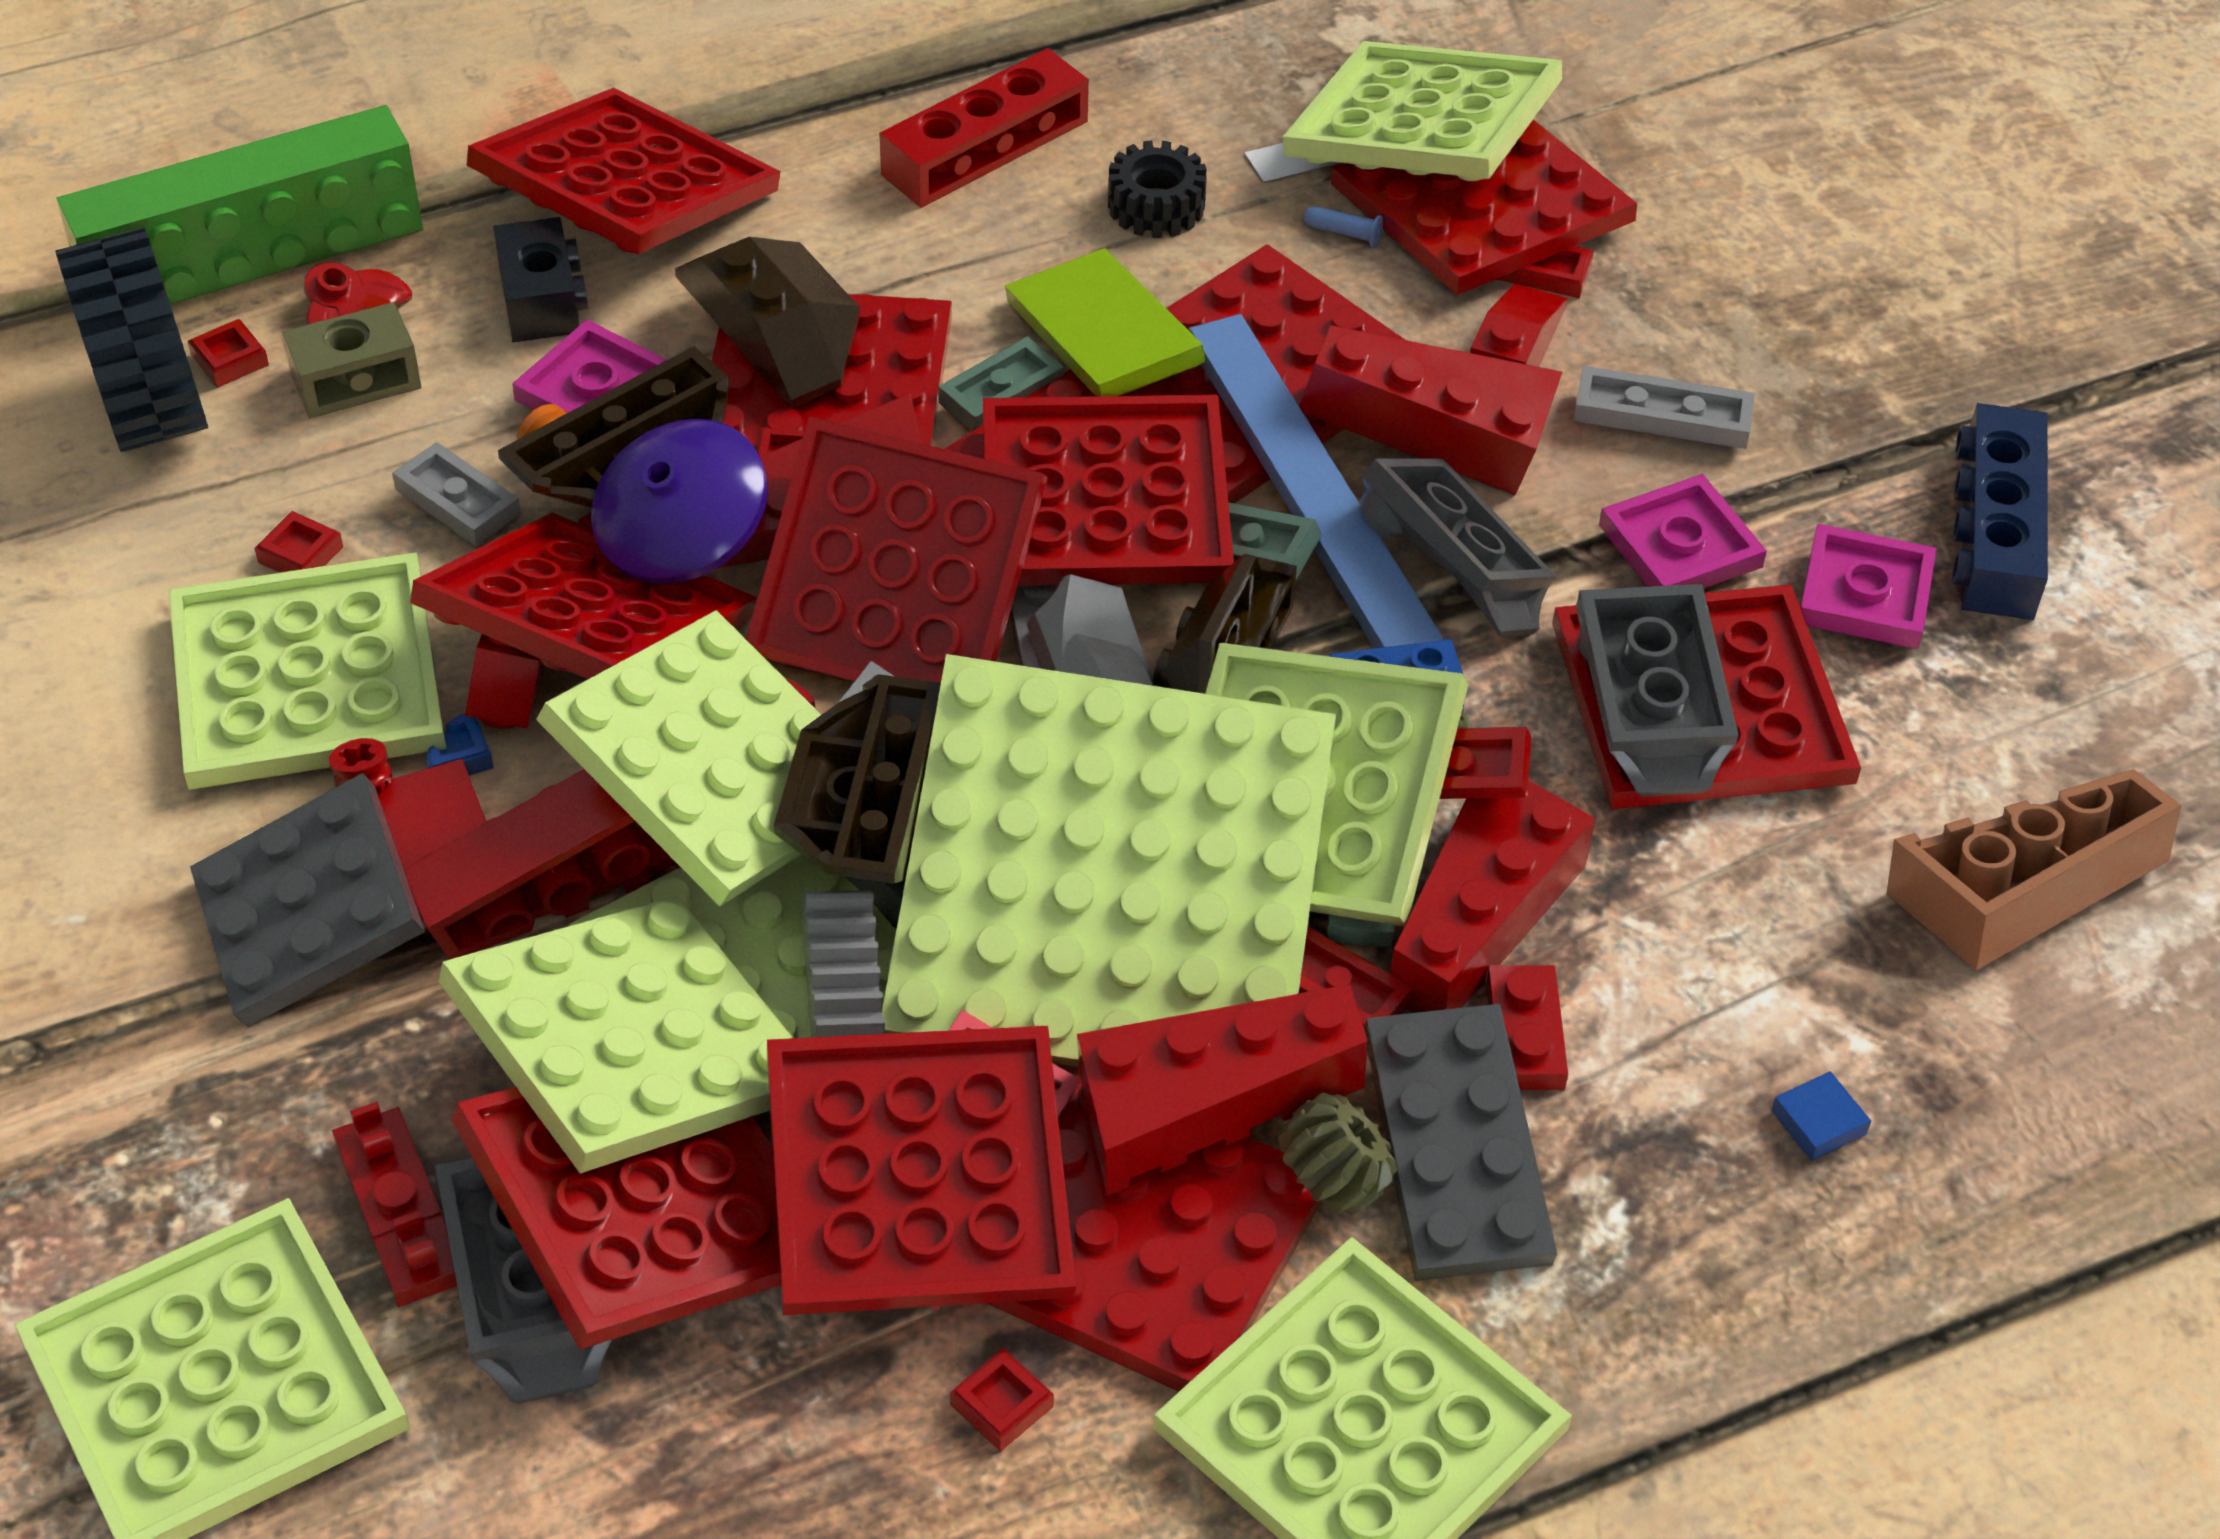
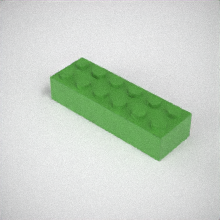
M387 104L56 197L69 246L145 227L170 304L423 230L409 143Z

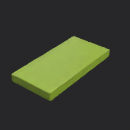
M1106 248L1004 285L1008 303L1095 396H1121L1206 362L1203 344Z

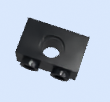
M561 217L494 225L497 256L512 342L569 335L579 326L578 310L588 309L583 275L572 276L574 272H581L576 238L565 239Z

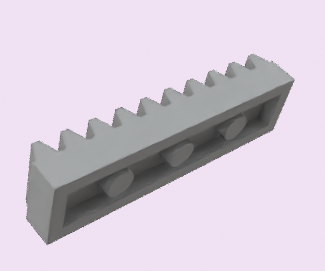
M871 890L803 892L800 906L811 1037L884 1034L885 1017H882L881 1012L883 993L879 990L881 971L880 966L877 967L878 942H875L876 917H873L872 912L874 894Z

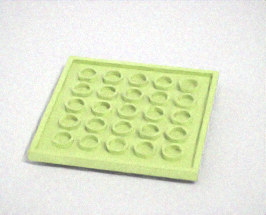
M946 654L882 1008V1017H885L884 1034L948 1031L961 1010H964L992 1028L1048 1026L1052 1063L1079 1067L1077 1034L1298 994L1336 714Z

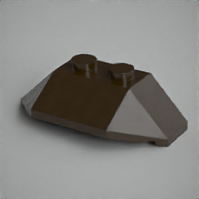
M749 236L675 268V277L791 409L842 387L845 366L851 352L860 317V306L801 242Z
M693 346L499 449V460L533 492L592 508L596 488L607 467L627 445L641 435L659 426L680 420L705 419L724 424L730 386L729 377Z
M1243 554L1206 586L1195 608L1187 606L1184 609L1177 627L1176 644L1172 650L1164 648L1158 658L1153 676L1155 684L1161 685L1164 688L1205 694L1219 643L1272 649L1293 609L1297 566L1286 562Z
M877 674L863 685V691L840 701L801 729L775 819L774 834L826 874L888 883H897L905 880L941 683Z

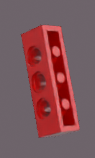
M1047 48L879 132L881 176L922 208L1088 122L1089 79Z

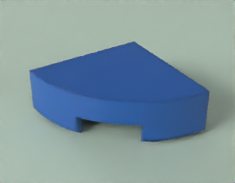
M465 713L453 718L446 724L447 730L444 732L446 749L438 750L432 745L427 753L428 768L458 759H463L468 775L494 768L490 749L477 718L467 717Z

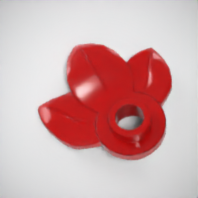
M326 262L311 268L306 274L304 281V292L311 304L306 316L307 325L395 302L397 306L412 299V291L403 280L380 269L354 271L344 264Z

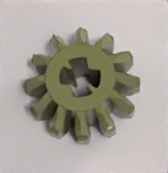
M1322 1092L1312 1101L1307 1100L1292 1113L1293 1117L1284 1125V1130L1279 1134L1278 1140L1281 1149L1285 1152L1283 1155L1284 1164L1293 1169L1297 1176L1296 1183L1303 1184L1310 1191L1313 1200L1317 1202L1323 1200L1328 1209L1337 1214L1344 1211L1353 1215L1363 1206L1367 1208L1383 1195L1382 1190L1392 1182V1176L1397 1171L1395 1159L1390 1154L1392 1151L1391 1144L1382 1138L1378 1131V1124L1372 1123L1365 1116L1363 1108L1358 1106L1354 1108L1348 1099L1342 1095L1336 1094L1332 1096Z

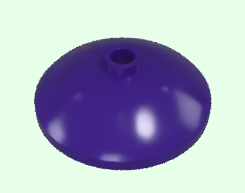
M688 419L654 428L627 445L613 459L602 475L594 494L591 509V523L595 540L611 564L625 575L642 582L673 584L689 581L710 573L730 560L743 548L761 521L768 495V479L763 461L754 446L743 434L720 422L705 419Z

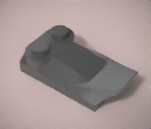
M1374 459L1362 476L1365 492L1360 498V504L1365 511L1363 517L1366 523L1375 531L1386 536H1392L1394 533L1404 535L1425 555L1449 570L1472 597L1499 636L1534 634L1540 629L1539 615L1543 599L1548 588L1557 577L1444 459Z
M1070 574L1062 578L1053 595L1026 623L1041 669L1156 686L1121 587Z
M1703 585L1579 590L1576 603L1580 623L1578 648L1589 663L1610 753L1621 765L1640 796L1705 793L1711 789L1721 764L1736 745L1739 735Z
M472 1157L435 1165L472 1362L489 1374L504 1390L510 1400L518 1404L594 1386L598 1382L601 1365L611 1340L579 1350Z

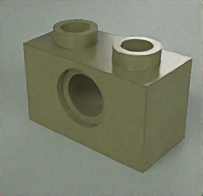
M395 302L282 331L290 373L309 419L422 388L414 344Z

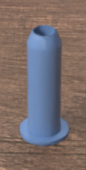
M1318 206L1307 208L1304 214V222L1311 228L1369 241L1371 248H1376L1383 231V216L1378 215L1374 220Z

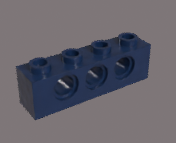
M1977 403L1970 426H1960L1955 447V459L1963 460L1964 465L1959 466L1954 488V500L1963 501V507L1959 506L1954 523L1953 541L1962 543V549L1958 548L1956 552L1952 583L1962 585L1961 610L2034 620L2048 580V412Z

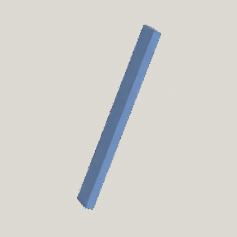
M1242 314L1189 328V331L1203 344L1206 361L1201 364L1290 512L1292 515L1316 519L1322 536L1314 551L1373 648L1444 640L1378 532L1371 528L1364 520V510Z

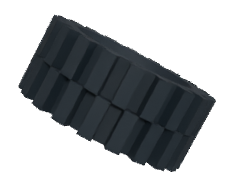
M145 227L55 250L82 340L120 452L209 428Z

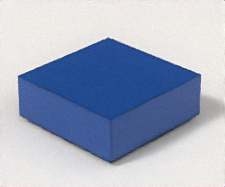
M1831 1071L1776 1096L1771 1109L1811 1161L1867 1135L1871 1124L1870 1118Z

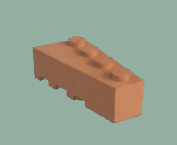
M2132 769L2060 790L2058 799L2046 804H2030L2025 800L2005 806L2003 816L1973 824L1968 817L1944 825L1943 834L1920 840L1916 833L1894 839L1886 894L1977 971L2168 862L2182 805L2138 771Z

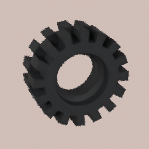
M1143 141V149L1141 150L1135 144L1126 147V154L1119 151L1114 156V163L1110 162L1108 208H1110V216L1113 220L1119 219V226L1124 230L1134 225V234L1142 237L1145 230L1152 231V238H1162V231L1168 230L1171 237L1180 235V226L1187 231L1195 227V220L1201 221L1205 210L1207 183L1205 164H1200L1201 158L1196 153L1188 156V148L1183 145H1179L1176 150H1172L1171 142L1162 141L1161 148L1153 147V141ZM1151 188H1160L1165 190H1152Z

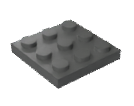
M363 773L190 866L233 1014L247 1028L425 932L377 791Z

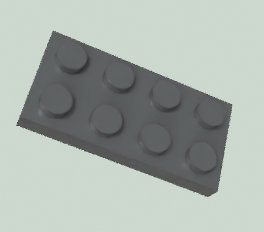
M1493 1004L1367 1018L1364 1027L1368 1040L1367 1050L1386 1141L1391 1144L1392 1151L1390 1154L1395 1159L1397 1171L1393 1176L1415 1281L1553 1265L1557 1256V1249L1501 1005Z

